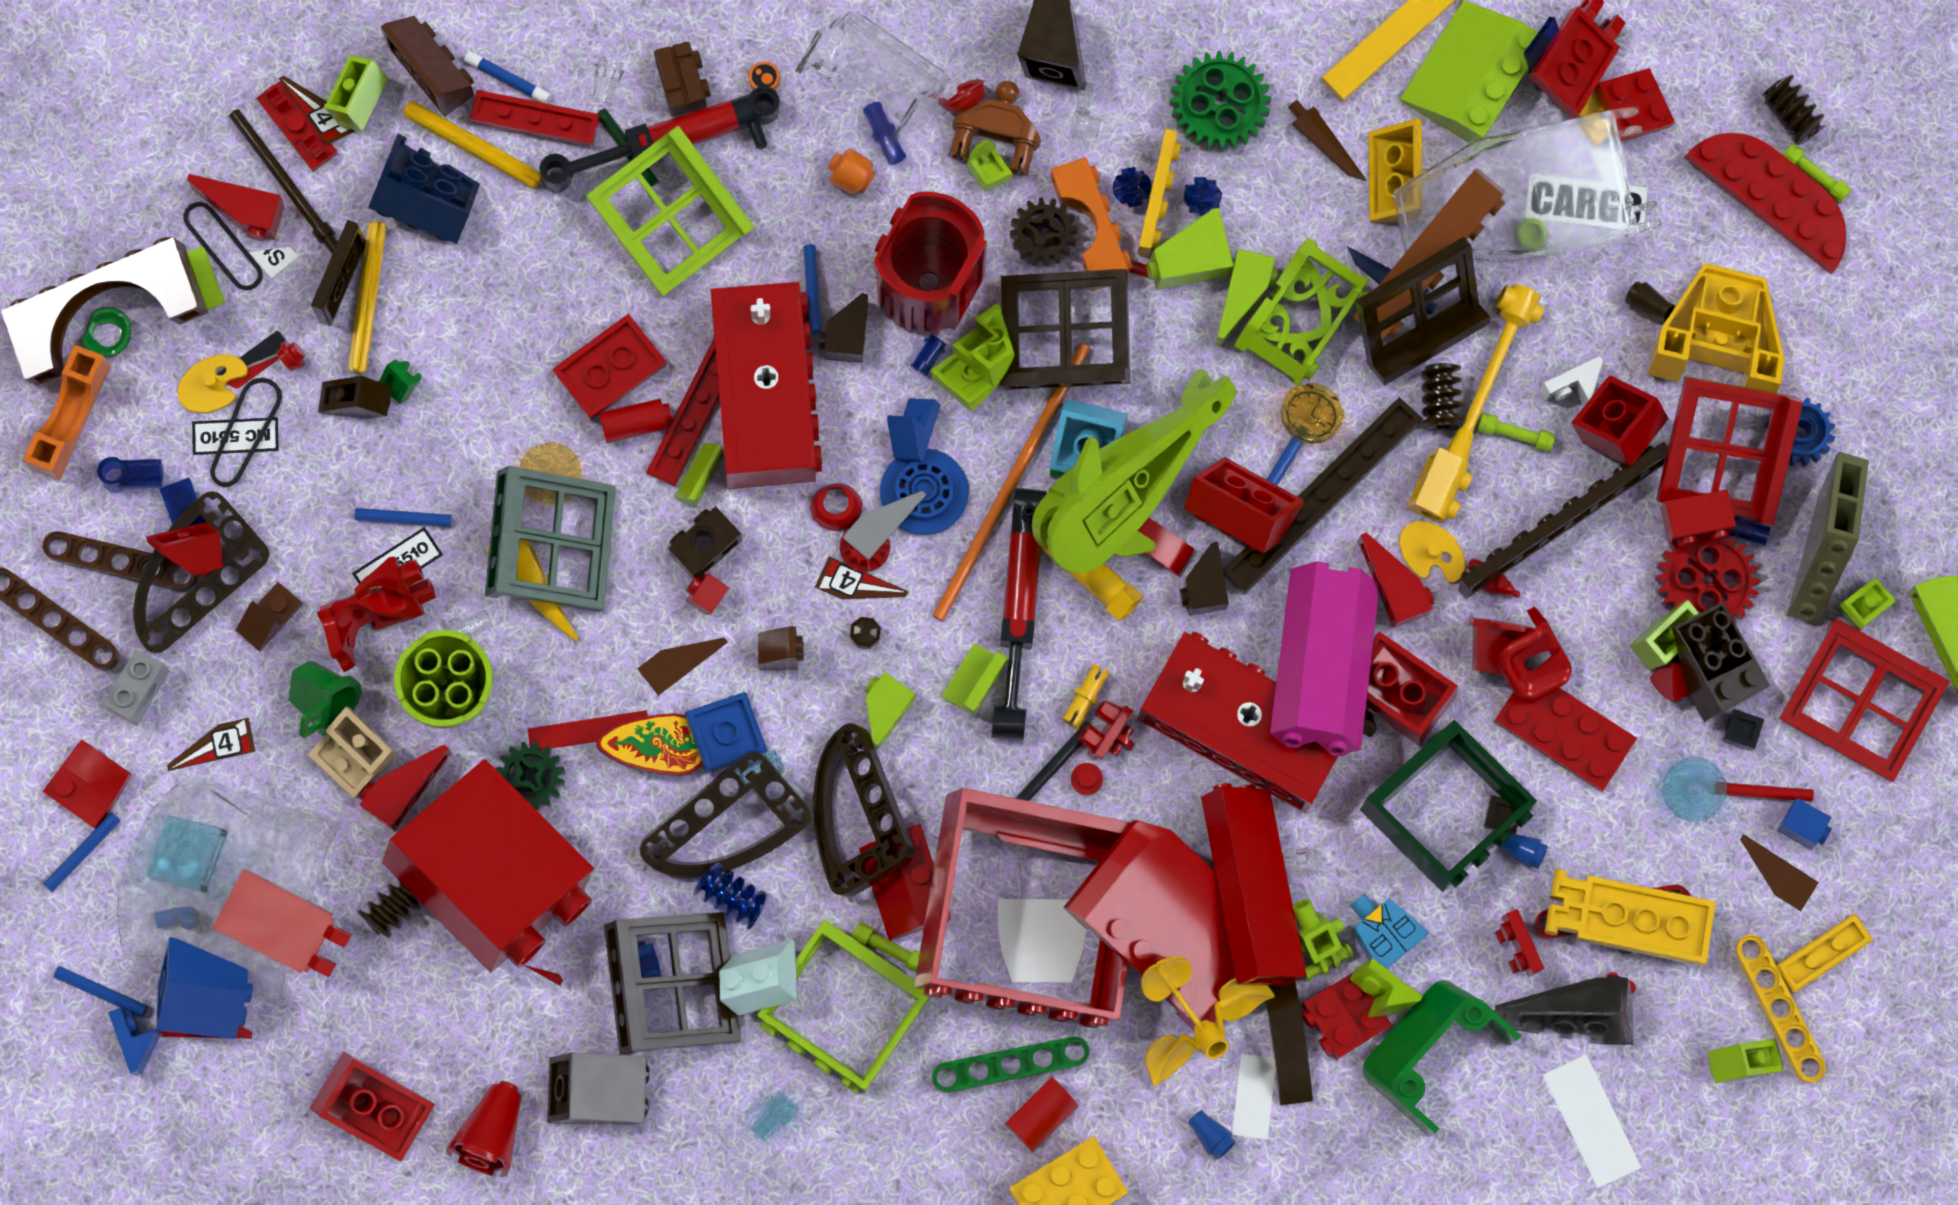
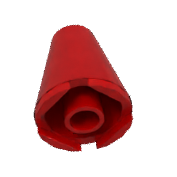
M507 1081L492 1084L448 1144L446 1149L447 1155L451 1157L453 1152L460 1156L458 1163L474 1171L492 1176L494 1170L502 1171L500 1177L507 1176L511 1166L522 1095L517 1092L518 1087Z

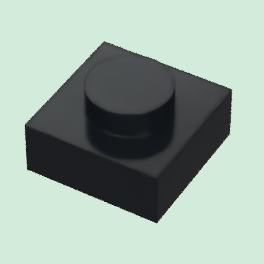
M1733 709L1730 713L1722 741L1753 751L1756 748L1764 719Z

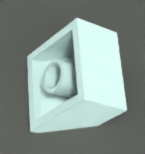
M791 939L734 954L719 971L720 1001L738 1016L797 1001L795 941Z

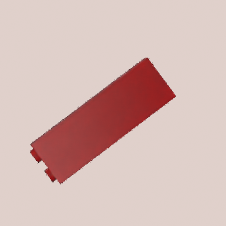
M1231 783L1215 785L1212 787V792L1201 796V802L1237 985H1288L1307 977L1295 914L1292 908L1291 893L1270 789L1256 788L1254 784L1240 787H1232Z

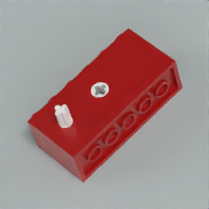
M799 282L710 289L727 489L816 482V472H822L821 446H814V441H819L818 414L811 415V411L816 410L815 383L809 384L808 380H813L814 369L812 352L806 353V350L811 349L809 322H803V319H808L807 292H800Z
M1184 631L1143 703L1137 720L1249 783L1256 785L1258 788L1270 789L1271 795L1306 814L1338 756L1331 755L1317 742L1304 744L1298 748L1284 746L1270 734L1276 681L1265 676L1266 672L1253 663L1245 665L1236 660L1237 655L1223 647H1220L1219 650L1208 644L1209 640L1203 635L1194 631L1191 634ZM1245 717L1251 719L1248 724L1243 722Z

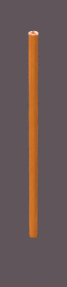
M1084 343L1078 345L1072 357V365H1083L1091 350L1088 345ZM1058 387L1052 393L932 616L937 620L944 622L1070 387Z

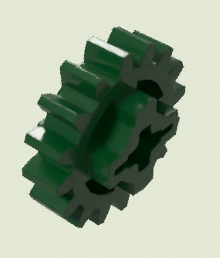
M525 741L521 742V750L519 751L511 746L509 748L511 756L508 758L501 755L500 757L504 767H496L495 769L509 782V773L515 764L517 767L516 774L509 783L519 793L523 791L534 793L535 797L524 798L538 812L540 803L550 807L549 798L551 796L560 798L561 796L556 790L557 786H565V781L558 778L559 775L566 773L564 767H556L561 761L559 755L550 757L551 747L547 746L541 751L540 744L536 741L532 748H528ZM533 756L542 760L531 762L527 761L524 757ZM522 766H525L527 771L529 770L532 774L536 773L535 778L538 788L533 783H530L529 780H525V772ZM551 772L550 785L545 789L543 786L545 777Z

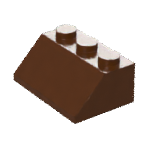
M410 16L385 23L381 26L389 50L444 117L474 96L471 86L474 83L473 79L464 68L458 70L453 64L455 57L446 45L440 47L433 39L436 37V34L426 21L421 24L415 16Z

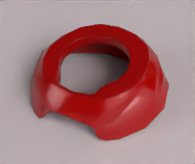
M976 79L962 83L957 87V94L948 100L939 98L938 104L950 113L967 110L984 98V81Z
M834 483L820 488L811 499L810 511L813 519L821 527L831 531H841L854 525L860 518L863 502L860 495L849 485ZM841 489L848 498V507L842 513L832 514L825 509L823 503L829 490Z

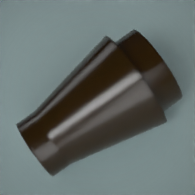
M1635 282L1629 289L1625 302L1630 305L1631 310L1660 318L1663 321L1668 319L1675 308L1674 304L1668 302L1647 282Z

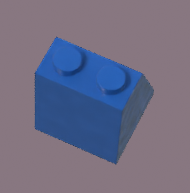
M169 937L157 986L156 1030L236 1039L239 1026H245L247 1007H244L245 1002L250 1003L252 999L253 983H248V969L182 940Z

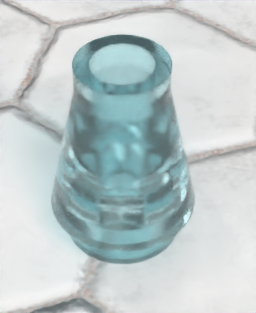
M779 1092L776 1096L771 1095L751 1129L759 1138L766 1141L769 1136L795 1119L794 1114L799 1108L782 1092Z

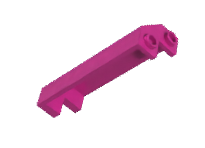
M1316 561L1290 570L1270 734L1288 748H1298L1304 744L1317 742L1333 756H1345L1347 753L1361 750L1379 584L1362 569L1349 567L1348 572L1329 569V563Z

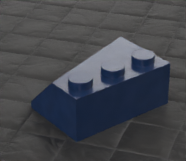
M398 133L368 208L376 211L381 216L391 217L404 222L410 228L421 229L431 233L442 241H450L457 244L470 214L480 183L449 164L439 166L434 163L430 158V152L422 147L418 152L405 145L407 138Z

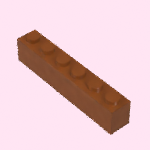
M1478 168L1474 169L1378 287L1462 237L1470 238L1474 241L1485 228L1481 223L1488 214L1494 217L1506 203L1502 199L1506 191ZM1441 270L1422 281L1423 292L1427 287L1433 290L1444 278L1445 275L1441 273ZM1410 289L1376 308L1379 322L1412 303ZM1357 311L1353 318L1360 323ZM1399 321L1381 332L1382 341L1387 335L1393 339L1404 326V323Z

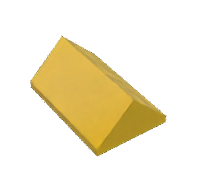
M1417 118L1368 132L1370 222L1418 223L1423 211L1422 120Z

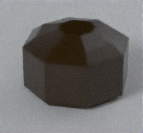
M860 617L851 624L850 639L857 648L871 649L879 643L881 627L874 618Z

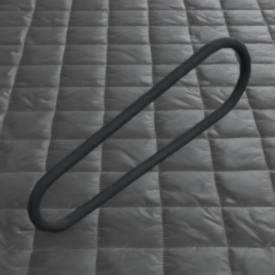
M253 379L246 384L241 392L210 470L212 480L219 486L228 487L238 482L280 406L282 399L281 390L277 383L271 379ZM261 382L268 383L274 387L277 393L276 404L235 478L229 482H222L215 476V469L244 397L252 385Z

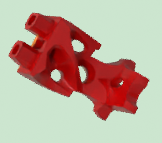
M395 556L388 557L354 589V595L320 606V611L317 612V615L324 627L330 656L333 659H337L344 672L356 666L353 648L355 647L357 632L363 625L373 620L372 626L374 630L415 619L424 615L422 604L436 598L432 582L429 578L423 580V571L416 559L400 565Z

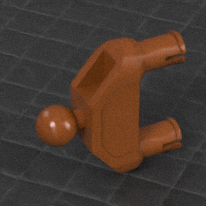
M1008 80L997 85L995 96L998 101L987 99L955 116L952 123L955 134L948 153L950 158L956 160L959 148H961L959 161H967L973 136L978 135L1014 144L1016 147L1009 169L1013 174L1017 175L1019 164L1022 163L1020 176H1028L1033 152L1040 147L1041 138L1021 108L1012 105V103L1017 101L1020 92L1014 82Z

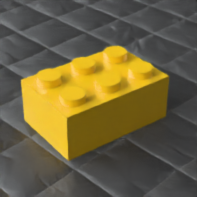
M1094 1136L1009 1188V1192L1017 1205H1111L1129 1193Z

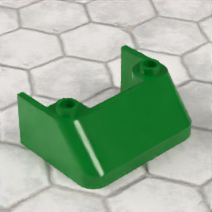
M1445 980L1434 983L1423 994L1421 1001L1416 1003L1366 1058L1362 1066V1074L1365 1080L1428 1137L1434 1135L1440 1128L1415 1107L1424 1096L1425 1083L1422 1077L1412 1068L1452 1023L1456 1021L1462 1028L1471 1032L1479 1031L1488 1025L1509 1045L1518 1041L1522 1036L1485 1002L1452 982Z

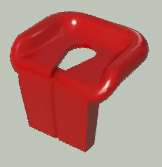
M1535 606L1527 610L1535 628L1506 644L1498 656L1499 669L1512 692L1518 698L1527 701L1540 699L1562 687L1569 681L1572 673V666L1549 623ZM1545 651L1550 652L1551 657L1536 669L1529 670L1525 668V661L1530 656Z

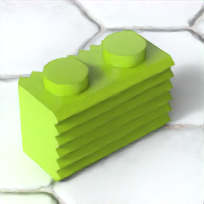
M350 55L348 56V61L345 62L346 66L342 67L343 71L340 72V77L337 78L338 82L334 83L333 92L329 94L330 98L326 99L327 103L324 107L341 127L362 132L388 77L380 70L381 68L378 67L375 61Z

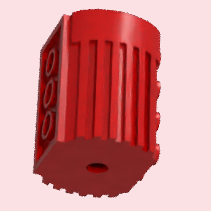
M917 192L909 196L903 209L898 207L890 220L892 228L888 236L882 234L876 244L874 251L877 254L874 259V271L876 274L875 278L877 279V304L880 309L884 305L885 316L888 319L893 316L895 318V325L898 327L904 324L905 330L908 332L917 329V334L924 336L926 331H931V336H938L943 329L951 328L956 330L983 282L986 268L987 241L984 240L985 232L980 220L960 200L938 192ZM926 273L935 275L938 279L937 286L931 290L922 288L919 283L922 275Z

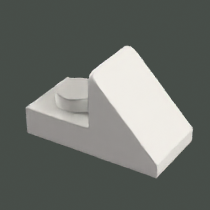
M1596 357L1544 382L1540 392L1545 402L1552 398L1560 401L1573 393L1572 389H1574L1584 407L1593 395L1603 363L1601 357Z

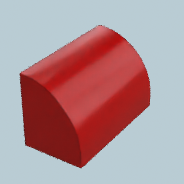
M1051 1077L1005 1123V1126L1033 1153L1079 1106L1070 1094Z

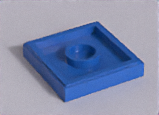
M746 692L686 711L684 714L706 774L730 766L748 751L756 750L763 754L767 753L766 745Z

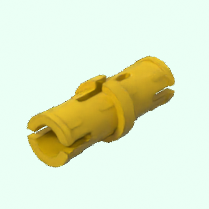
M1091 665V669L1080 688L1077 687L1073 693L1075 697L1061 718L1063 722L1068 724L1076 713L1077 715L1071 724L1075 729H1080L1081 723L1091 705H1096L1098 701L1097 695L1110 676V672L1103 669L1096 680L1095 677L1101 668L1099 665Z

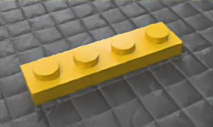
M1165 129L1137 255L1150 257L1151 248L1156 249L1159 246L1162 231L1156 230L1158 219L1164 220L1168 201L1163 200L1165 189L1171 190L1175 172L1169 171L1171 160L1178 161L1182 143L1176 142L1178 131Z

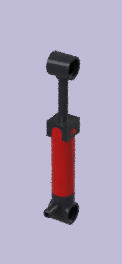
M760 86L755 88L750 94L648 127L645 123L626 129V144L569 162L561 154H549L540 163L541 182L549 191L562 192L570 185L574 173L630 155L634 159L677 126L680 127L693 145L749 127L756 149H763L767 147L768 143L761 125L770 124L778 117L779 95L771 87ZM765 100L770 102L772 107L767 111H762L756 107V104L759 101ZM556 167L564 171V174L559 178H551L547 175L550 169Z
M1015 488L1000 646L1010 647L1004 706H994L991 738L1024 740L1026 709L1017 707L1022 648L1032 649L1041 557V546L1035 541L1033 536L1032 519L1036 507L1047 494L1045 490Z

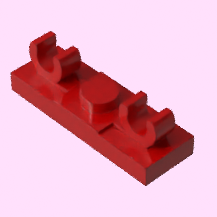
M281 81L273 84L256 98L312 172L338 154L331 143L326 144Z

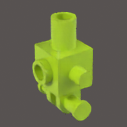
M1310 899L1299 900L1293 905L1292 908L1299 921L1297 929L1302 954L1312 961L1311 964L1305 966L1307 977L1304 978L1308 982L1320 973L1322 975L1329 973L1328 967L1333 966L1336 969L1341 966L1340 962L1354 956L1349 944L1344 942L1341 946L1337 937V933L1345 929L1339 918L1331 922L1321 913L1315 911Z

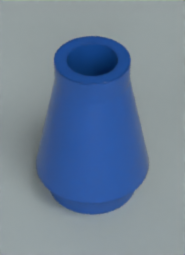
M1513 834L1498 849L1503 850L1528 869L1531 867L1539 869L1547 852L1548 845L1541 843L1542 839Z
M1203 1110L1197 1112L1188 1122L1209 1156L1213 1155L1216 1159H1219L1236 1143L1231 1137L1233 1133L1206 1115Z

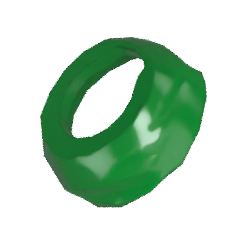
M102 307L93 311L90 314L86 333L81 337L83 344L88 350L101 354L104 357L118 355L127 348L131 340L129 319L124 312L115 307ZM107 323L116 325L121 332L119 341L110 347L100 345L97 340L93 339V332L97 325Z

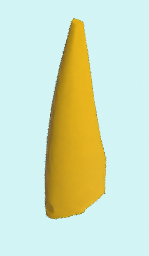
M520 539L516 580L547 585L548 581L537 554L528 541ZM527 600L537 611L575 641L580 639L559 605Z

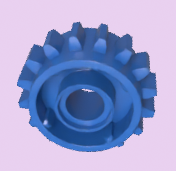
M1807 397L1803 401L1798 426L1805 430L1806 438H1799L1795 435L1789 459V465L1792 467L1796 462H1801V465L1806 467L1810 459L1817 463L1821 459V454L1826 455L1830 451V447L1827 444H1831L1835 440V436L1830 434V431L1835 428V424L1829 423L1828 417L1831 415L1830 412L1824 413L1820 409L1821 403L1814 405L1810 403V398ZM1769 420L1764 425L1766 429L1768 428Z

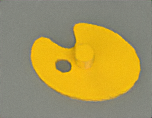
M219 354L205 358L193 365L181 379L177 392L178 399L185 409L194 413H211L221 410L236 399V395L226 388L227 382L247 376L248 368L240 358L233 355ZM221 367L226 368L225 374H216L217 369Z
M1415 521L1403 528L1399 539L1402 557L1416 575L1425 579L1429 575L1430 568L1438 566L1449 583H1455L1461 578V574L1465 569V558L1458 542L1450 533L1442 527L1426 521ZM1445 552L1451 556V561L1448 563L1442 559V554Z

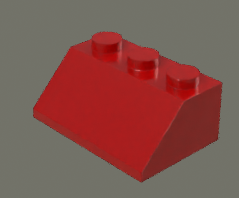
M1224 457L1194 477L1184 509L1194 514L1197 519L1216 526L1224 534L1234 536L1243 541L1249 548L1265 553L1280 542L1303 507L1304 500Z
M921 824L907 828L915 849L912 861L871 886L888 940L897 939L924 929L934 863ZM876 840L859 848L860 854L876 845ZM896 844L897 852L894 853V856L899 857V850L902 849V846ZM871 858L866 864L868 875H872L877 870L878 863L876 858ZM950 911L948 914L947 922L951 921Z

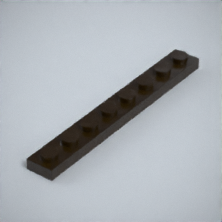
M1399 397L1297 496L1304 500L1303 507L1280 542L1265 553L1255 551L1247 545L1223 569L1224 576L1246 595L1422 422V417Z
M1662 442L1655 448L1653 445L1648 446L1631 467L1624 463L1614 470L1612 477L1606 481L1600 479L1588 488L1587 494L1581 498L1574 496L1563 505V510L1556 515L1552 513L1547 514L1537 523L1538 527L1530 532L1524 530L1512 540L1513 544L1504 550L1501 547L1495 549L1487 556V561L1479 567L1475 564L1467 568L1461 574L1458 591L1465 599L1469 598L1663 467L1668 450L1666 443Z

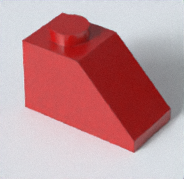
M207 522L146 536L148 544L192 575L205 576L213 570L223 568L220 532Z

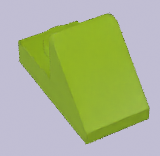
M1874 577L1841 603L1837 610L1852 627L1860 631L1895 603L1896 600L1882 583Z
M1373 958L1356 968L1350 978L1364 992L1375 998L1368 1014L1369 1018L1402 1013L1422 999L1421 994Z

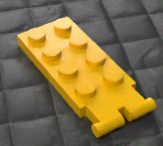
M1556 869L1554 871L1550 898L1562 901V905L1549 904L1545 926L1546 934L1557 935L1558 930L1576 934L1577 941L1703 967L1707 964L1716 901L1590 875L1583 881L1567 877L1568 872L1565 870Z

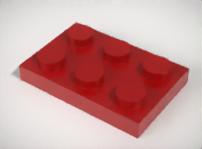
M628 313L552 370L592 421L599 416V413L610 408L667 366V362Z

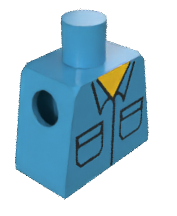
M1363 894L1350 905L1362 920L1352 929L1353 935L1368 960L1373 958L1386 969L1429 934L1422 925L1390 899L1377 908L1368 896Z

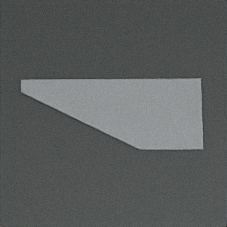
M920 491L863 514L846 532L843 538L869 560L922 501L926 494Z

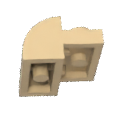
M345 707L325 730L326 734L308 754L353 798H358L366 786L378 774L385 772L393 761L396 751L350 707Z

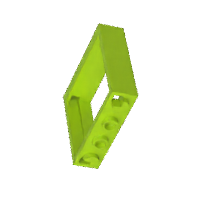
M824 919L796 959V981L826 939L916 1001L863 1078L773 1017L772 1015L779 1005L762 1009L758 1013L757 1018L762 1021L759 1027L774 1038L779 1033L789 1041L786 1046L800 1056H803L805 1052L816 1059L813 1064L829 1075L833 1070L843 1078L840 1083L849 1090L857 1093L860 1089L866 1093L931 997L923 995L924 989L914 988L915 980Z

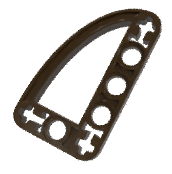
M211 491L201 495L185 510L168 531L188 527L201 515L208 524L220 532V538L234 553L222 563L223 568L213 570L148 626L146 621L148 593L155 574L165 558L156 549L153 551L140 577L133 607V620L137 636L149 652L161 653L169 648L261 569L269 559V549L266 544L218 492ZM208 497L211 500L216 498L220 500L221 503L218 505V509L223 514L227 509L232 513L231 516L223 519L219 527L213 523L214 520L219 519L215 513L211 511L207 514L203 510L206 507L204 500ZM237 521L242 525L243 533L240 538L232 540L226 537L224 534L226 523ZM249 546H252L254 549L260 546L263 549V552L260 554L263 560L259 563L256 560L251 561L247 565V567L251 568V571L245 574L242 566L233 559L239 555L243 561L249 555V552L246 550ZM227 566H234L240 573L239 580L233 585L225 584L221 579V571ZM202 587H209L215 593V600L209 606H203L196 600L197 591ZM178 608L188 610L191 616L190 622L184 627L176 626L171 619L172 613ZM165 618L168 625L177 631L178 634L172 638L168 632L162 638L165 643L162 647L156 644L151 647L148 644L150 640L148 633L152 630L156 633L160 632L164 626L159 623Z
M853 723L843 725L832 735L821 754L814 783L813 813L818 850L829 887L835 894L850 898L908 865L914 857L915 849L868 731ZM852 733L858 735L854 738L855 745L849 744L853 739ZM841 756L844 759L877 842L876 845L844 864H841L837 849L832 815L833 783ZM868 758L870 769L866 774L860 775L858 770L859 764L863 759ZM879 786L882 792L881 797L877 802L872 803L869 797L870 792L874 787ZM890 814L893 819L892 826L889 830L883 831L881 829V820L885 815ZM896 844L902 846V849L899 850V857L894 856V853L897 852ZM871 858H876L878 863L877 870L872 875H868L866 864ZM844 876L851 877L846 882L847 888L841 886L845 882Z
M756 750L748 751L648 833L641 841L640 855L650 867L671 876L703 877L722 873L750 863L791 839L808 825L811 818L810 810L804 800L763 753ZM749 759L753 761L760 759L762 761L760 763L761 771L759 773H756L754 770L749 772L745 776L749 782L744 785L743 780L734 770L739 768L742 774L748 768L747 761ZM726 778L736 780L739 785L737 792L733 795H725L720 790V783ZM771 782H779L784 787V793L778 799L769 798L765 792L767 785ZM751 788L757 792L784 824L759 841L719 858L699 862H680L668 859ZM790 795L794 797V799L789 800L790 805L796 811L800 808L804 810L801 813L802 821L800 822L796 819H793L791 822L788 820L790 812L784 805L781 810L777 808V806L785 803ZM701 799H708L712 802L714 808L711 814L701 816L696 813L695 804ZM684 820L689 826L686 835L682 837L674 836L670 831L672 822ZM664 830L665 835L674 845L669 847L666 841L660 847L661 855L657 856L653 853L649 856L647 854L649 850L647 844L652 842L656 845L663 840V836L659 833Z

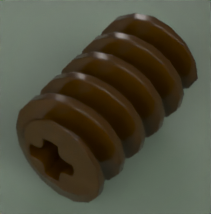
M1791 74L1773 84L1762 96L1768 95L1764 103L1767 106L1775 105L1772 110L1774 116L1783 114L1779 121L1782 126L1791 124L1787 133L1790 136L1798 134L1794 142L1796 145H1801L1818 134L1826 125H1820L1824 118L1823 113L1816 116L1812 115L1817 107L1816 104L1805 106V102L1810 96L1808 94L1797 95L1802 88L1801 84L1792 87L1789 85L1795 77Z
M1434 363L1425 366V370L1422 371L1421 378L1426 381L1421 386V390L1426 393L1422 397V403L1426 405L1422 410V414L1427 418L1423 421L1424 429L1428 431H1454L1460 428L1454 425V422L1463 419V415L1454 413L1453 409L1462 407V402L1453 400V397L1461 395L1462 390L1453 388V385L1460 383L1462 379L1452 376L1453 372L1461 370L1460 365Z
M399 880V887L390 883L386 885L389 896L381 892L377 893L379 905L371 901L367 902L370 913L360 909L357 911L378 936L382 934L390 938L392 934L389 925L400 929L402 926L398 918L399 916L410 920L412 917L408 909L409 907L417 911L421 910L418 899Z

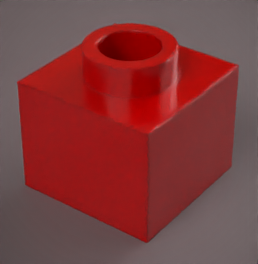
M709 573L703 574L701 578L696 576L686 589L689 595L685 601L703 614L710 615L729 587Z

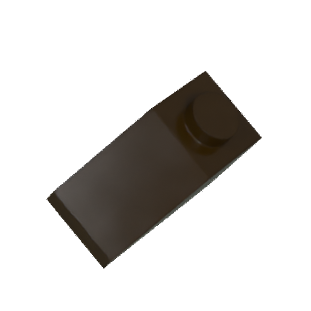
M861 293L827 321V329L820 332L819 350H825V360L863 363L868 294Z
M364 376L325 381L322 383L318 412L364 419L385 417L390 406L391 385Z
M1218 542L1210 544L1186 577L1184 588L1179 589L1182 608L1188 607L1189 616L1227 610L1229 605Z

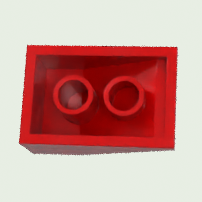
M1378 631L1373 638L1366 705L1395 730L1420 746L1457 697L1458 685Z
M343 1051L311 1104L310 1109L319 1117L393 1158L402 1161L435 1104Z

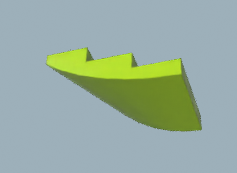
M997 303L974 319L975 329L952 344L954 354L930 370L932 379L970 412L978 407L997 387L1015 356L1000 305Z

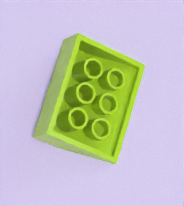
M1464 0L1399 101L1479 149L1541 53L1548 37L1522 21Z

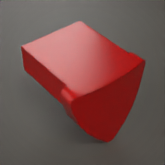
M1681 663L1663 665L1651 675V683L1666 699L1676 702L1680 698L1689 696Z

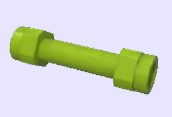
M1792 143L1783 156L1826 188L1834 200L1841 203L1852 188L1841 178L1837 182L1804 157L1805 151Z
M1482 413L1477 431L1488 436L1497 433L1535 445V450L1551 452L1555 434L1542 429L1537 433L1497 421L1498 416Z
M862 922L858 923L852 934L853 939L865 947L869 944L906 963L907 969L913 972L917 971L919 951L914 949L911 952L874 933L873 927Z

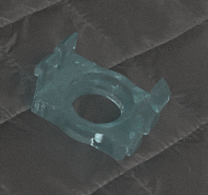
M776 750L764 753L772 764L777 763L780 773L783 774L785 768L782 762H780ZM749 759L747 761L748 768L742 774L740 769L737 768L744 785L747 784L744 775L753 770L760 769V763L762 762L760 759L757 761Z

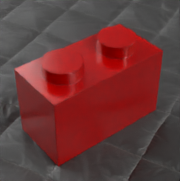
M1728 489L1668 500L1660 507L1668 544L1678 543V547L1694 545L1697 543V539L1709 537L1710 541L1728 538V533H1731L1736 527Z

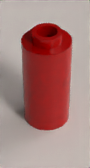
M661 398L599 413L606 444L668 429L667 423L673 421L669 403L662 404Z

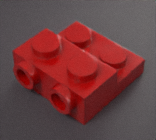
M1352 973L1301 1005L1304 1009L1301 1013L1305 1023L1310 1029L1314 1027L1317 1029L1322 1037L1318 1040L1321 1048L1328 1057L1333 1055L1336 1060L1392 1026L1386 1015L1368 1017L1375 998L1364 992L1350 980Z

